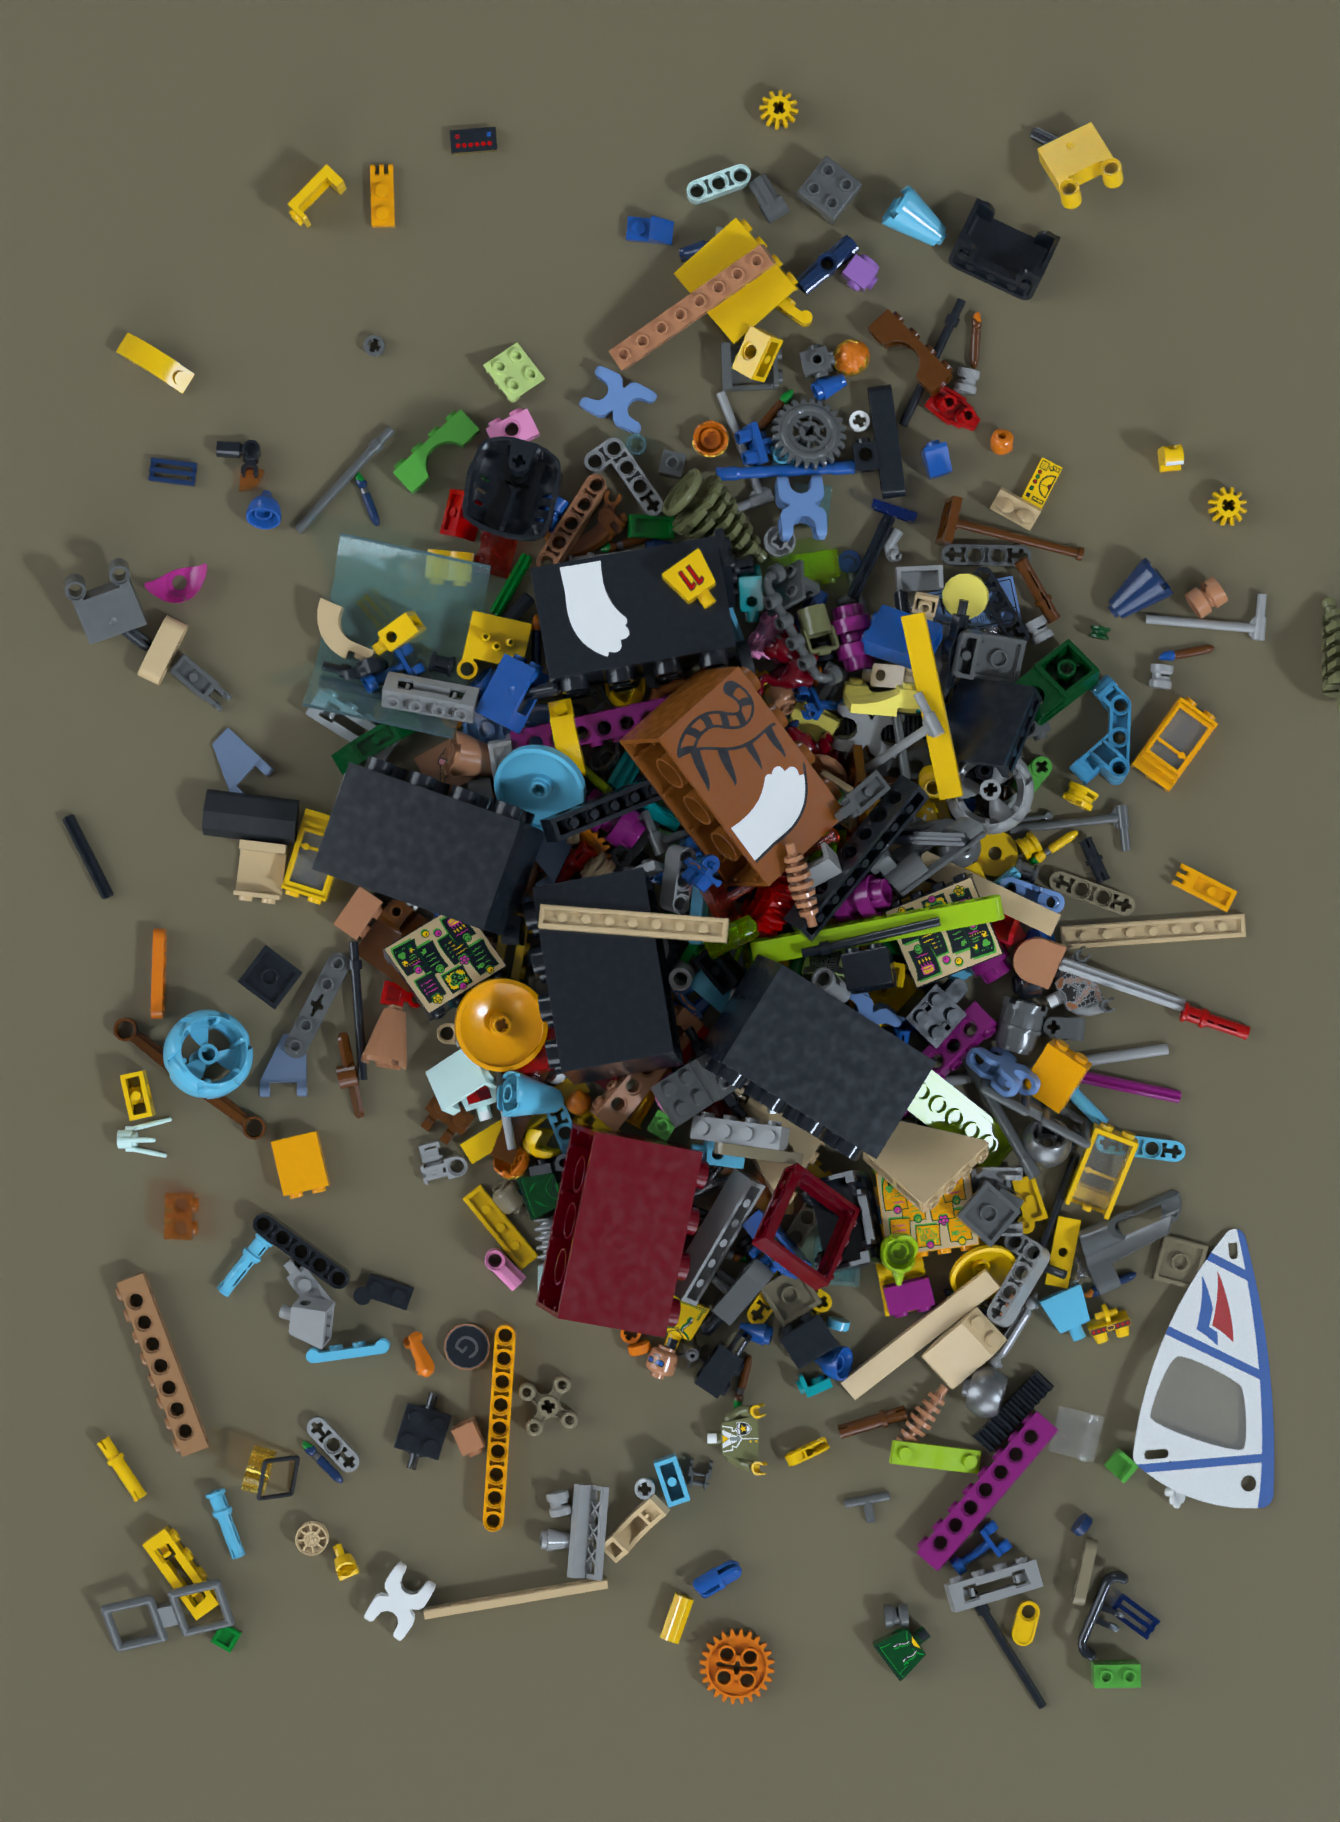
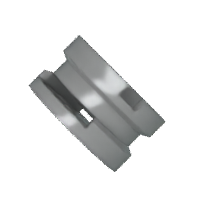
M778 525L771 527L766 532L763 540L764 549L769 553V556L778 559L788 557L796 545L794 532L790 541L782 542L780 540Z

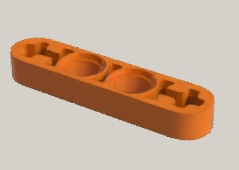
M154 928L152 1019H163L165 1013L167 931L164 928Z

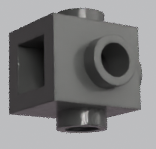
M821 344L811 345L807 351L799 353L806 378L815 376V379L829 376L828 373L833 371L831 365L836 364L833 351L828 352L827 347H822ZM818 359L822 360L819 364L815 363Z

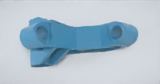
M1105 675L1089 691L1094 694L1108 712V734L1069 767L1084 785L1089 783L1098 773L1111 785H1120L1126 779L1130 769L1131 701L1115 681L1108 675ZM1114 703H1124L1126 710L1123 712L1117 711L1114 708ZM1121 734L1125 742L1122 744L1115 743L1113 735ZM1113 768L1120 769L1122 774L1114 773Z

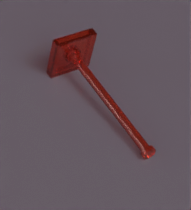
M831 828L828 830V834L821 837L803 854L804 858L821 849L820 844L823 842L828 845L833 841H839L840 836L836 829ZM723 884L718 888L711 885L705 893L701 891L700 893L715 918H728L730 926V923L741 919L733 901L758 886H739L727 893Z

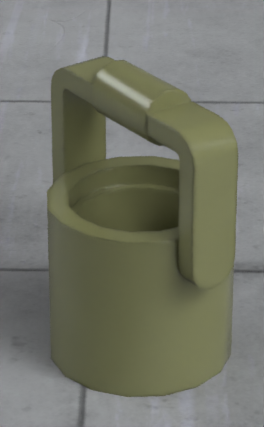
M825 604L812 605L796 612L801 627L800 634L805 639V647L809 653L822 656L830 654L831 651L839 648V641L834 626L830 623ZM826 634L829 635L832 646L825 645L812 649L809 639Z

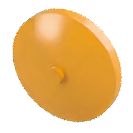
M493 978L477 984L463 997L455 1015V1035L461 1050L473 1063L490 1071L506 1072L523 1067L536 1057L547 1037L548 1024L541 1019L538 995L530 987L514 979Z

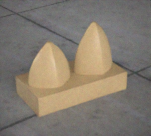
M1001 487L990 506L991 510L1029 531L1042 511L1041 508Z

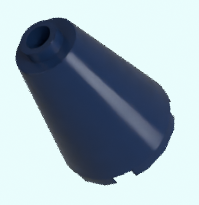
M1146 557L1141 560L1109 599L1111 605L1108 606V609L1115 618L1118 616L1122 619L1174 594L1156 568H1152L1151 562Z

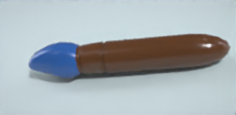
M1201 645L1176 651H1165L1159 656V659L1173 661L1174 659L1203 655L1212 652L1215 647L1213 645Z

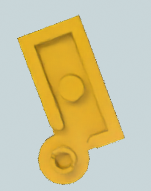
M1026 1175L1020 1181L1011 1180L1014 1191L1020 1193L1024 1199L1020 1207L1022 1216L1017 1220L1023 1223V1234L1031 1233L1034 1230L1036 1221L1048 1218L1035 1178L1029 1180Z

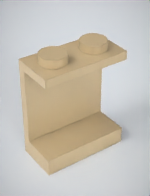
M240 839V858L236 890L233 891V895H239L238 900L252 901L253 897L262 898L261 903L275 904L276 900L282 899L283 888H281L284 880L288 845Z

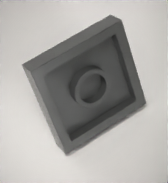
M984 1181L955 1216L985 1244L992 1247L1021 1211L988 1181Z

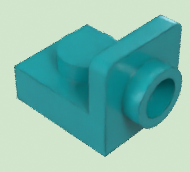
M800 1373L798 1374L799 1380L796 1381L800 1393H806L807 1398L833 1387L830 1378L823 1375L814 1377L810 1380L811 1384L807 1385L803 1374Z

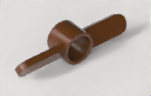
M341 1032L338 1034L337 1039L343 1065L336 1066L340 1089L349 1088L356 1118L364 1117V1109L348 1034Z

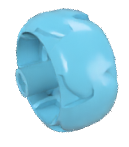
M203 1009L186 1015L173 1026L164 1042L163 1060L165 1068L170 1074L171 1081L181 1091L196 1098L215 1099L231 1093L247 1078L253 1062V1047L250 1045L247 1030L236 1018L225 1012L221 1013L212 1009ZM214 1028L221 1032L230 1042V1049L218 1052L214 1045L208 1044V1030ZM190 1034L193 1040L201 1047L190 1055L189 1063L185 1065L187 1060L182 1058L181 1048L184 1039ZM215 1062L230 1070L220 1080L212 1082L211 1079L207 1078L201 1080L205 1069Z

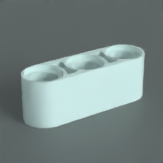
M738 164L693 180L687 186V199L690 203L698 205L741 190L750 183V169L746 165ZM741 171L746 174L747 178L739 182L735 180L734 174ZM717 179L722 180L725 183L724 188L720 190L715 189L712 186L713 181ZM694 187H699L702 189L703 195L696 198L691 195L690 191Z

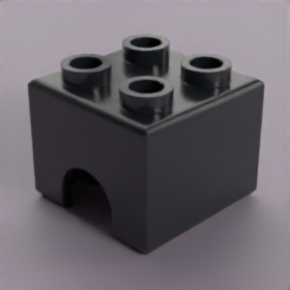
M883 943L871 944L867 950H862L859 947L846 949V954L841 955L846 989L853 995L898 986L892 951Z
M810 1310L800 1316V1321L795 1324L791 1322L780 1328V1341L798 1369L803 1368L838 1346L834 1336L817 1311L813 1312Z

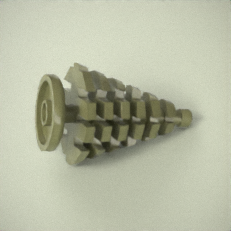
M696 468L688 471L675 484L662 505V513L669 517L678 515L674 518L672 524L674 528L672 530L680 535L686 534L685 537L694 540L715 536L714 529L723 528L725 537H730L732 547L730 551L732 554L741 550L739 556L751 554L759 563H764L768 559L769 553L764 548L758 546L761 540L757 534L750 537L753 533V526L750 522L745 523L746 516L738 510L739 506L735 498H730V491L721 484L723 483L721 478L716 474L714 476L712 474L701 484L702 473Z
M1328 597L1322 601V607L1326 613L1322 616V626H1325L1322 630V640L1325 639V641L1322 643L1321 650L1327 653L1321 658L1323 668L1322 694L1328 698L1333 697V699H1337L1336 706L1340 712V608H1336L1337 604L1333 597Z

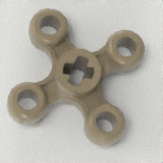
M557 1376L554 1379L552 1390L547 1394L538 1392L530 1382H524L519 1386V1397L524 1401L533 1402L537 1407L536 1415L530 1418L525 1425L526 1432L529 1435H540L544 1429V1422L550 1417L558 1418L567 1429L575 1428L578 1425V1414L573 1410L564 1409L560 1404L561 1396L568 1392L572 1386L568 1376ZM563 1380L567 1383L566 1387L561 1388L559 1387L558 1382ZM529 1388L531 1390V1394L525 1395L523 1393V1389ZM545 1400L555 1404V1406H552L551 1411H548L546 1407H542V1405H545ZM567 1416H572L574 1418V1421L572 1423H568L565 1420V1418ZM536 1423L539 1428L532 1430L530 1425Z

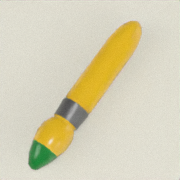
M1073 830L1048 845V847H1045L1041 852H1037L1030 860V863L1037 864L1042 862L1046 857L1074 840L1078 835V831Z

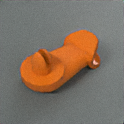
M416 1331L411 1333L409 1337H406L403 1340V1344L406 1349L410 1348L415 1360V1372H418L417 1375L429 1377L433 1374L435 1365L421 1342L423 1339L422 1333Z

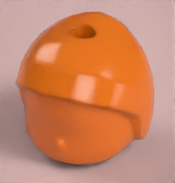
M1001 428L995 430L990 439L992 452L996 455L1010 453L1013 450V434L1009 430Z
M576 1089L566 1101L567 1109L575 1115H584L591 1107V1097L588 1093Z

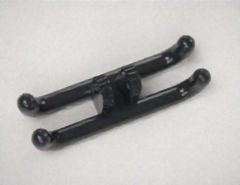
M1113 1571L1104 1577L1079 1634L1078 1650L1089 1661L1096 1659V1652L1087 1646V1641L1095 1623L1115 1632H1118L1120 1628L1117 1624L1098 1616L1100 1611L1112 1614L1117 1618L1123 1619L1125 1616L1124 1612L1104 1604L1113 1583L1126 1584L1128 1582V1575L1124 1572Z

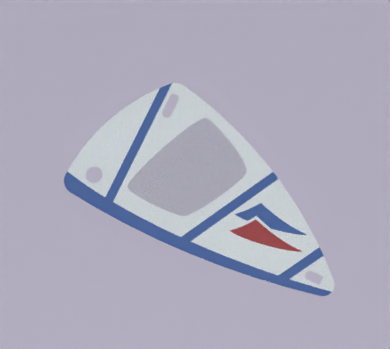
M1231 1229L1220 1240L1198 1271L1181 1300L1163 1338L1149 1377L1140 1411L1133 1459L1137 1466L1160 1483L1196 1500L1233 1508H1264L1271 1503L1274 1495V1421L1269 1358L1260 1299L1246 1238L1242 1231ZM1228 1243H1237L1238 1256L1236 1259L1229 1257ZM1167 1449L1169 1452L1168 1457L1160 1459H1146L1144 1456L1147 1450ZM1248 1475L1256 1480V1487L1250 1492L1244 1491L1241 1487V1480Z

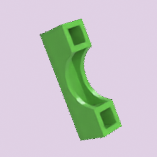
M461 409L458 412L452 411L445 418L446 423L441 428L435 427L428 434L429 439L424 444L419 442L411 450L413 454L408 459L402 458L395 464L394 468L396 470L393 474L412 495L430 480L427 472V462L431 453L436 448L446 444H454L464 448L480 433V429Z

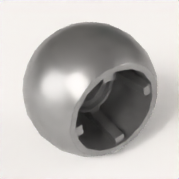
M1050 1117V1120L1067 1128L1061 1121ZM1037 1119L1027 1125L1022 1134L1021 1141L1028 1155L1031 1156L1039 1167H1055L1061 1164L1071 1151L1072 1141L1042 1126L1041 1122Z
M980 1367L974 1371L972 1377L968 1376L965 1379L962 1396L967 1397L965 1404L967 1409L979 1417L988 1418L998 1415L1008 1380L1005 1374L993 1367Z

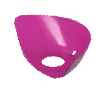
M207 564L173 570L154 581L144 583V586L152 595L170 603L188 601L200 590L206 577ZM178 575L184 576L187 580V585L182 590H177L172 585L174 577Z

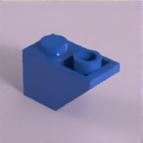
M934 440L926 443L925 448L921 452V457L928 479L931 480L950 474L953 470L946 441L940 443L939 440Z

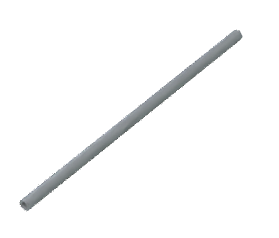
M1165 1043L1085 1056L1093 1066L1169 1055L1168 1044ZM1036 1062L1022 1065L1031 1070ZM967 1072L945 1076V1081L952 1086L973 1083Z

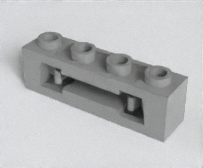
M388 671L382 689L381 707L473 723L476 714L475 709L479 702L480 688ZM398 681L413 683L414 689L409 690L410 684L408 683L405 688L398 686ZM451 690L465 693L463 698H458L456 692L450 697Z
M329 690L325 693L319 691L305 713L349 742L359 736L335 721L330 723L321 717L322 713L331 719L335 717L337 712L328 707L330 704L340 709L339 713L368 731L376 727L378 723L377 720L367 714L364 718L357 714L358 708L346 702L343 705L338 702L339 696ZM400 740L373 757L387 762Z
M1028 1556L1016 1558L1015 1563L1011 1565L1003 1562L993 1565L994 1570L985 1572L984 1569H979L971 1572L972 1576L964 1579L962 1575L950 1578V1583L944 1584L951 1612H960L1044 1587L1036 1559H1029ZM1021 1570V1573L1012 1574V1572ZM1008 1576H1012L1013 1583L1026 1582L1017 1586L1009 1584L976 1595L974 1588L968 1587L963 1590V1587L971 1584L978 1586ZM974 1596L976 1597V1598H973V1599H970V1600L965 1601V1598L974 1597Z

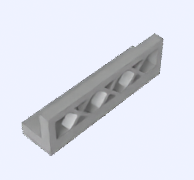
M574 1484L567 1577L602 1580L609 1487L596 1484ZM597 1491H601L599 1503L597 1501ZM596 1516L598 1517V1525H597V1526H596V1524H595V1517H596ZM594 1539L597 1542L596 1549L593 1546ZM593 1562L595 1564L594 1574L591 1573Z

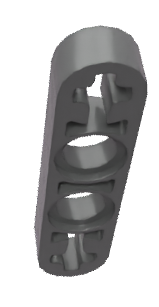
M949 544L941 551V560L949 566L1016 567L1014 563L1019 559L1011 558V563H1007V549H1011L1010 554H1018L1019 550H1023V554L1027 555L1029 562L1032 555L1029 548L1022 545ZM961 548H965V562H961L962 557H955L953 561H949V557H945V553H948L950 549H953L954 553H962ZM971 549L980 551L981 559L979 561L972 562L968 558V552ZM999 549L1004 553V559L1001 562L992 560L991 553L993 550Z

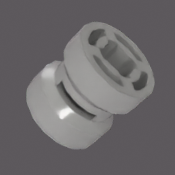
M958 367V381L954 384L953 390L965 395H976L977 387L975 384L979 380L981 372L970 368Z
M1044 614L1024 625L1032 636L1031 641L1034 646L1054 636L1053 631L1046 625L1047 620Z
M1151 664L1152 678L1149 680L1148 687L1170 690L1172 687L1170 675L1173 674L1174 666Z
M567 1489L546 1494L547 1502L550 1503L549 1515L551 1518L572 1513V1507L568 1504L569 1492Z

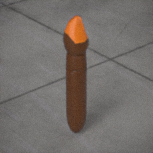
M979 312L974 314L971 322L970 366L972 369L977 367L979 361L980 328L982 326Z

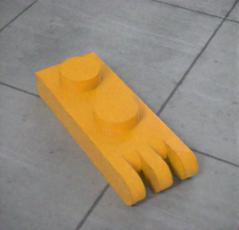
M379 164V174H375V165H370L372 228L395 227L394 166L389 164V173H385L384 164Z
M1181 863L1179 868L1187 871V874L1184 875L1177 871L1175 876L1182 879L1183 882L1180 883L1173 880L1171 884L1224 912H1228L1237 891Z

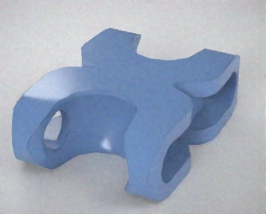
M597 366L595 376L607 385L608 393L600 400L584 397L578 405L581 409L598 418H605L613 413L615 426L631 434L638 435L641 431V425L629 416L628 407L635 401L652 404L657 399L656 393L636 382L630 383L623 388V379L620 374L605 367Z
M812 475L808 483V491L802 494L791 489L789 479L786 476H777L775 481V502L777 507L782 509L777 521L779 538L782 542L790 541L793 535V526L798 523L808 525L815 540H825L827 535V515L825 510L819 507L824 497L821 475Z
M1006 877L999 884L1005 888L1007 883L1012 882V892L1056 913L1060 912L1065 904L1064 897L1060 893L1013 877ZM1049 897H1052L1054 900L1052 908L1046 904Z
M867 992L855 995L851 993L849 999L855 1003L854 1010L877 1025L886 1023L899 1027L903 1021L896 1015L897 1011L883 1002L874 1004Z
M982 1047L969 1050L966 1057L967 1065L980 1077L991 1080V1087L1002 1096L1013 1097L1017 1092L1028 1096L1035 1095L1039 1091L1041 1084L1039 1077L1028 1067L1016 1063V1057L1008 1050L1000 1047H992L990 1051ZM976 1054L984 1060L981 1065L975 1060ZM1025 1078L1031 1082L1030 1089L1022 1083Z

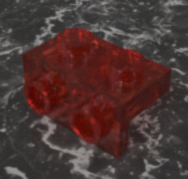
M483 531L480 536L479 552L474 559V571L508 579L518 541L498 537Z

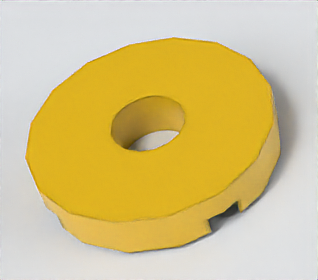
M1004 832L986 834L980 840L981 854L977 861L984 874L1000 876L1011 867H1014L1018 858V849L1010 835ZM998 847L1001 850V857L998 860H992L989 857L988 852L990 848Z

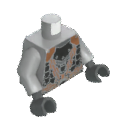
M1081 946L1076 953L1067 958L1086 964L1085 961L1091 957V954L1084 956L1081 951L1086 946ZM1059 968L1055 974V980L1052 982L1056 991L1045 997L1051 1009L1063 1003L1066 1010L1072 1011L1075 1015L1093 1016L1104 1012L1110 1013L1117 1009V1007L1112 1009L1108 1006V1002L1114 1000V998L1104 999L1096 982L1061 971Z

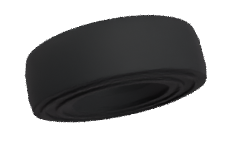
M745 640L735 642L737 666L740 668L746 667L756 675L748 644Z

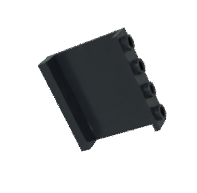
M960 678L958 684L954 687L950 704L946 707L956 761L996 767L1002 777L1011 778L1042 702V697L1036 687L974 678L973 680Z

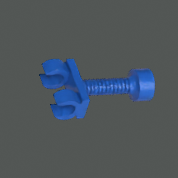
M410 643L393 652V656L397 661L396 664L376 675L370 674L361 677L362 684L368 693L379 689L378 684L386 679L388 671L395 673L403 671L404 674L419 676L424 673L425 668L422 663L410 668L404 657L414 651Z
M800 686L797 688L799 694H794L797 702H807L804 705L806 711H801L805 720H818L824 711L823 709L837 710L838 704L844 702L843 698L841 701L820 700L814 687L808 689L806 686Z
M991 1520L978 1530L985 1539L984 1543L982 1542V1544L974 1548L973 1551L971 1550L963 1558L956 1556L949 1561L959 1575H963L967 1571L966 1567L969 1562L971 1563V1561L983 1554L984 1551L986 1552V1550L991 1548L999 1558L1013 1547L1007 1538L995 1546L988 1537L999 1528L994 1520Z

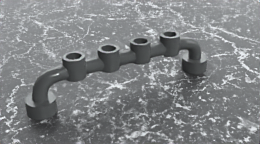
M779 563L768 567L762 581L763 590L766 594V597L763 598V605L767 610H775L778 616L774 619L775 627L778 630H786L789 636L785 640L787 648L790 651L797 650L800 658L797 659L798 668L801 671L808 670L813 679L820 683H827L833 686L841 682L843 675L836 665L824 669L823 674L817 669L815 656L807 651L803 635L797 633L793 625L794 619L792 615L786 613L782 606L781 595L775 592L772 587V583L777 584L785 580L786 571L784 567Z

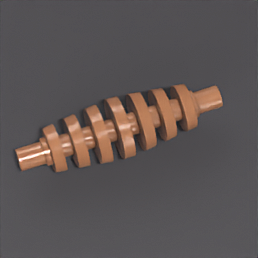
M789 842L785 844L787 856L784 857V863H790L785 869L786 873H791L787 876V882L793 883L789 884L788 888L791 892L796 891L791 896L793 900H799L795 902L796 908H803L799 911V915L806 918L808 928L817 926L815 915L819 912L818 906H812L817 903V898L811 897L816 894L815 888L811 887L814 885V880L808 878L811 876L810 870H803L808 867L806 861H800L804 858L803 854L796 851L794 842Z
M941 1384L936 1392L930 1391L927 1394L931 1397L930 1401L924 1398L921 1402L926 1405L925 1408L919 1405L915 1407L920 1415L918 1416L913 1412L910 1413L909 1416L915 1422L911 1423L906 1420L904 1424L910 1429L907 1431L902 1428L900 1433L904 1437L900 1438L897 1436L896 1440L919 1442L920 1440L915 1436L917 1434L921 1437L926 1435L921 1430L922 1426L930 1431L932 1426L926 1421L929 1419L935 1423L937 1418L932 1415V1412L934 1411L937 1414L941 1412L937 1405L944 1406L945 1401L943 1397L949 1388Z

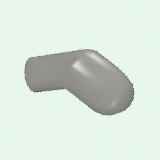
M895 527L887 537L883 549L887 560L896 563L902 558L897 543L903 533Z

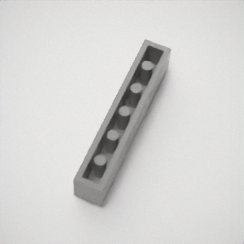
M737 1168L733 1169L685 1253L690 1255L689 1272L684 1281L677 1280L674 1293L681 1301L697 1306L740 1232L742 1224L747 1220L766 1186L749 1173Z

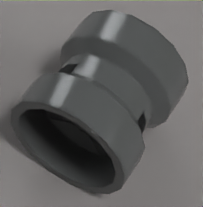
M907 1603L899 1604L898 1606L884 1605L885 1628H893L894 1625H900L901 1627L909 1626Z

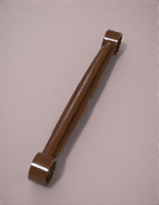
M122 1018L114 1024L113 1032L117 1039L121 1041L130 1040L167 1071L163 1060V1048L139 1032L138 1025L133 1019ZM123 1021L132 1023L134 1027L133 1035L128 1038L121 1037L118 1032V1027ZM227 1096L215 1099L203 1098L240 1124L247 1138L256 1140L266 1133L267 1124L262 1117L249 1116ZM257 1119L261 1122L263 1129L260 1135L253 1136L247 1132L246 1125L250 1120Z

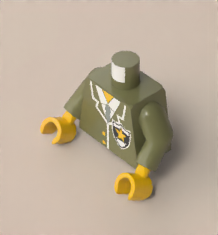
M764 1403L754 1406H738L727 1413L724 1419L721 1420V1431H707V1445H721V1454L725 1456L726 1461L740 1469L751 1471L754 1475L766 1474L760 1471V1465H767V1462L758 1461V1418L766 1416V1413L761 1414L759 1412V1407L765 1406Z

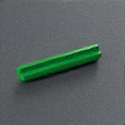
M525 553L521 554L490 609L492 614L499 617L503 614L533 561L531 556Z

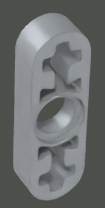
M315 1416L310 1419L307 1424L308 1434L343 1471H355L360 1464L358 1453L325 1418ZM313 1422L317 1424L321 1422L323 1424L321 1429L325 1433L328 1430L332 1432L325 1437L323 1442L319 1439L323 1436L320 1431L313 1432ZM337 1438L340 1442L339 1449L335 1451L330 1450L327 1447L328 1439ZM343 1447L347 1448L344 1452L347 1457L353 1456L355 1458L353 1461L355 1465L353 1467L350 1464L348 1466L344 1465L345 1458L342 1455L339 1459L335 1456L342 1451Z

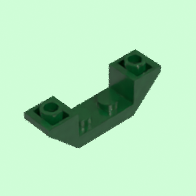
M403 711L349 742L332 754L331 757L342 775H344L349 762L360 766L367 760L368 756L373 757L399 740H403L422 729V726L413 712Z

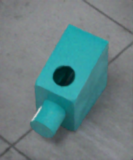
M753 565L754 573L737 575L740 611L745 612L746 622L759 621V611L764 610L760 565Z

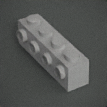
M701 1112V1116H693L690 1138L787 1151L790 1128L781 1127L782 1122L768 1120L767 1125L759 1124L760 1119L746 1118L745 1122L737 1121V1116L723 1115V1119L715 1118V1113Z

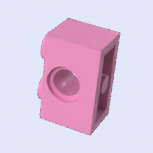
M522 408L510 412V417L504 420L497 418L489 422L490 427L486 428L489 438L506 436L531 441L540 436L528 409L522 410ZM516 425L519 428L518 433L514 436L507 435L505 432L507 426Z

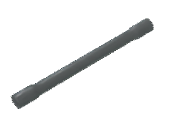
M954 1042L951 1045L954 1052L959 1049L960 1043ZM965 1057L962 1060L963 1066L1018 1157L1019 1163L1029 1180L1034 1179L1041 1174V1171L1031 1156L1028 1155L999 1102L980 1092L981 1077L967 1065Z

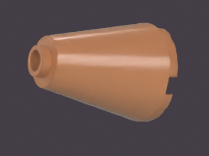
M455 730V733L451 734L445 755H448V763L444 762L445 775L493 776L488 744L464 732Z
M389 1005L388 1008H383L362 1054V1062L369 1064L370 1060L375 1061L374 1063L377 1067L401 1070L402 1068L406 1070L407 1027L406 1012L402 1011V1007Z

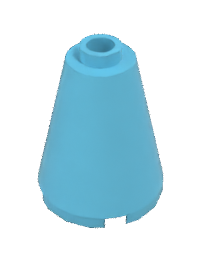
M910 185L906 186L901 191L904 195L893 200L882 218L884 220L881 223L930 246L940 245L947 236L945 225Z
M507 1071L502 1076L505 1079L503 1085H499L497 1089V1108L503 1112L501 1115L504 1117L555 1113L564 1104V1097L559 1089L517 1071Z

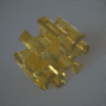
M257 1445L253 1446L241 1490L257 1494L262 1463L265 1459L275 1458L277 1451ZM267 1463L261 1496L265 1494L274 1463Z

